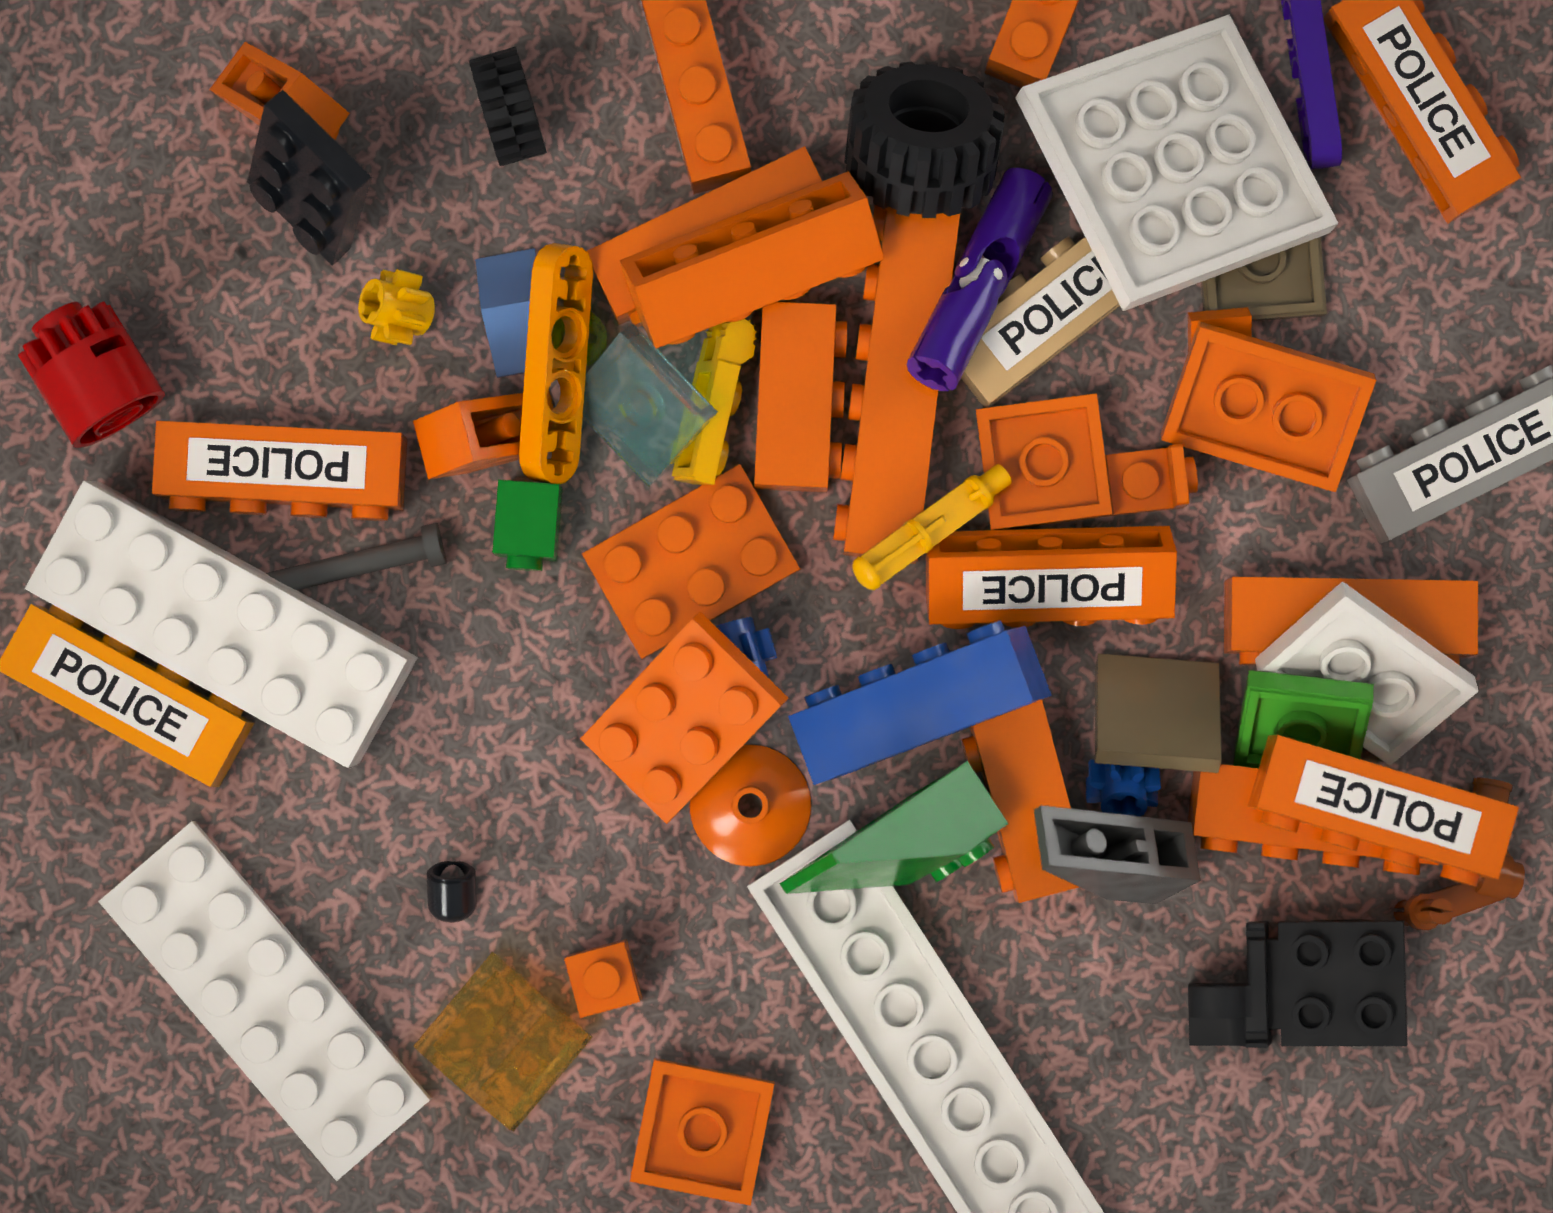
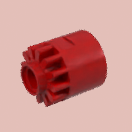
M105 301L100 302L93 308H90L89 305L82 307L80 302H71L51 311L32 327V332L37 339L25 343L22 346L24 351L18 354L22 364L75 448L86 447L112 436L149 413L165 396V392L111 305H107Z

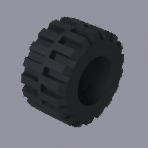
M912 61L899 63L897 68L886 66L878 69L876 76L868 75L860 82V89H855L852 96L844 159L846 172L848 171L866 196L873 197V204L883 209L888 207L896 209V214L910 216V213L921 214L922 218H936V214L941 213L947 216L960 214L961 207L972 209L980 203L981 196H988L996 177L1005 117L1003 106L998 105L999 97L992 89H985V82L978 77L966 76L963 74L964 70L953 66L949 68L941 67L935 62L925 61V64H914Z

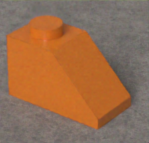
M247 42L243 43L209 89L259 126L264 105L283 89L334 140H336L341 125L350 114L303 73Z
M548 389L547 403L550 410H552L554 407ZM523 393L458 401L413 420L428 480L467 474L519 460ZM549 422L548 428L554 429L555 423Z

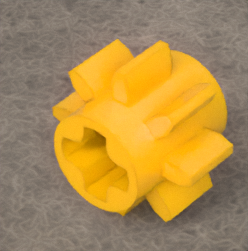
M396 269L395 272L382 270L380 279H371L366 283L359 298L358 311L360 319L364 323L374 325L370 337L372 340L397 345L398 343L411 345L413 335H423L429 329L434 317L435 303L433 296L429 292L419 290L422 284V275Z

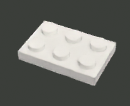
M1343 581L1255 658L1257 671L1374 684L1373 704L1363 747L1390 766L1479 692L1474 675Z

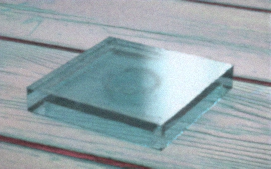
M633 323L617 335L586 374L583 419L648 487L655 483L670 468L718 413L658 349H655L653 344Z

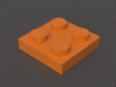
M1097 393L976 409L983 472L985 473L996 464H999L1006 469L1011 477V484L994 496V502L988 508L991 530H1007L1113 515Z
M654 1058L630 1182L751 1206L775 1082Z

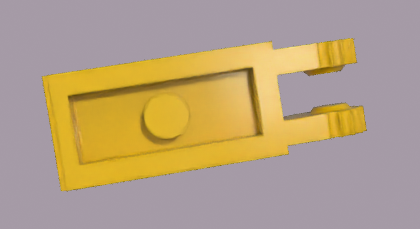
M743 319L736 322H723L709 328L705 332L707 333V338L703 340L700 358L696 364L671 475L676 481L693 485H714L716 476L722 473L726 465L729 452L728 442L724 440L729 417L733 416L737 411L742 395V385L738 381L740 365L753 357L755 350L753 342L757 340L755 337L757 331L754 330L755 325L750 323L751 320Z

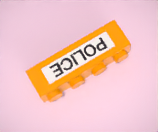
M34 604L29 606L0 658V672L205 785L220 787L255 724L241 716L244 710L213 693L208 698L188 687L190 680L159 663L156 668L146 664L135 657L136 650L107 634L102 639L81 628L84 624L82 620L53 604L49 610Z

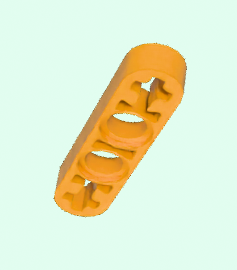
M558 243L545 245L539 250L534 259L531 276L519 461L523 473L529 479L551 484L566 483L574 475L580 458L593 265L589 254L583 248L574 245ZM561 267H565L564 277H560ZM557 299H563L564 305L557 306ZM561 318L565 326V335L561 345L555 349L551 333L554 324ZM557 379L561 391L560 399L556 407L550 410L547 403V393L551 383ZM549 422L555 423L554 429L548 428ZM548 452H552L551 459H547Z

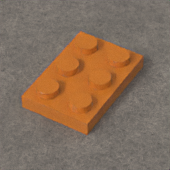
M1199 321L1161 431V440L1172 444L1182 443L1185 448L1336 493L1374 389L1376 377L1374 373Z
M741 464L717 476L714 485H702L582 553L642 660L666 647L700 611L712 621L800 571V567Z
M700 611L580 739L642 801L668 824L789 698Z

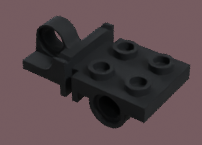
M1404 920L1278 922V938H1269V921L1247 922V983L1188 984L1189 1046L1268 1048L1272 1044L1271 1029H1281V1046L1408 1045Z

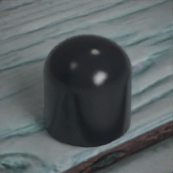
M444 861L433 865L427 871L428 909L436 919L455 923L467 919L474 912L477 903L476 871L469 864L461 861ZM450 865L458 866L464 873V876L458 878L440 877L444 869Z

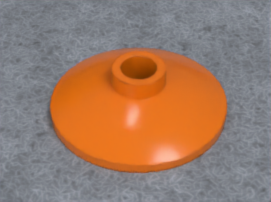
M743 745L690 800L691 821L701 842L720 859L740 866L765 865L788 854L803 837L811 814L809 788L799 768L782 753L760 745ZM748 793L757 795L762 801L761 812L753 818L743 816L738 809L740 798Z

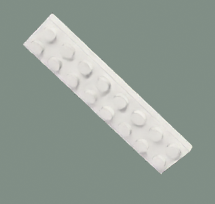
M850 820L747 886L957 1213H1104L894 887L884 886L786 894L779 883L855 833L857 830Z

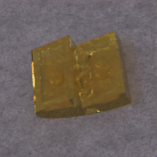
M492 952L413 1047L483 1109L509 1130L515 1131L593 1036L554 1001L538 991L503 958Z

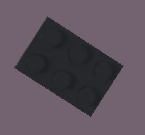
M282 89L264 105L247 182L250 184V191L256 201L271 213L277 211L293 227L296 239L308 252L314 255L320 253L333 266L351 248L372 176Z

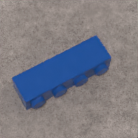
M997 621L968 632L967 637L970 645L950 652L947 643H941L913 654L912 658L915 666L899 673H895L893 665L889 664L859 675L858 679L861 688L842 695L839 685H835L804 697L808 708L788 717L813 785L836 779L1052 696L1026 626L1005 631L1002 621Z

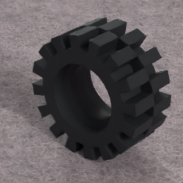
M512 47L470 59L469 64L499 165L504 166L546 154L545 143L517 48Z

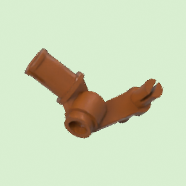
M1480 777L1473 778L1472 793L1504 803L1509 802L1510 792L1513 789L1512 784ZM1507 849L1499 880L1480 876L1477 887L1458 883L1426 894H1416L1407 901L1402 900L1395 905L1394 908L1404 910V912H1394L1395 920H1404V926H1411L1416 930H1431L1436 928L1438 924H1447L1454 917L1499 902L1506 897L1514 899L1519 895L1524 884V866L1521 863L1515 862Z

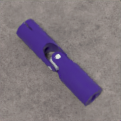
M1019 167L1010 168L1004 172L956 266L954 278L949 287L945 288L907 361L908 371L921 384L939 391H949L957 387L997 307L998 298L1004 293L1052 199V187L1048 182H1044L1045 179L1039 174Z

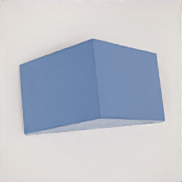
M535 248L475 259L481 313L497 378L525 373L531 276L536 257Z

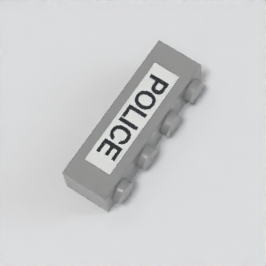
M1549 365L1519 380L1524 392L1504 402L1497 391L1465 407L1469 419L1451 428H1448L1444 418L1410 434L1415 446L1397 455H1394L1390 445L1356 461L1361 472L1347 479L1379 544L1406 533L1553 460V365Z

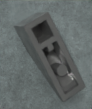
M1042 805L1034 809L1042 870L1104 899L1158 904L1201 881L1191 822Z

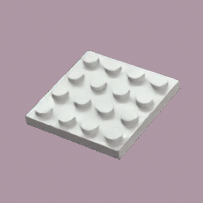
M1230 14L1023 86L1015 97L1123 311L1329 234L1338 225L1334 213Z

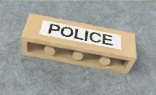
M1069 236L1060 241L1041 257V261L1046 266L1029 281L1022 274L1017 275L1010 280L1004 293L998 298V305L961 377L984 408L991 407L1120 306L1086 237L1076 244Z

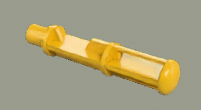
M996 464L981 476L972 475L966 478L963 483L913 519L905 522L902 527L866 553L854 559L852 569L856 579L869 590L878 589L892 576L921 555L929 552L932 547L980 512L992 506L994 496L1011 484L1009 473L1003 466Z

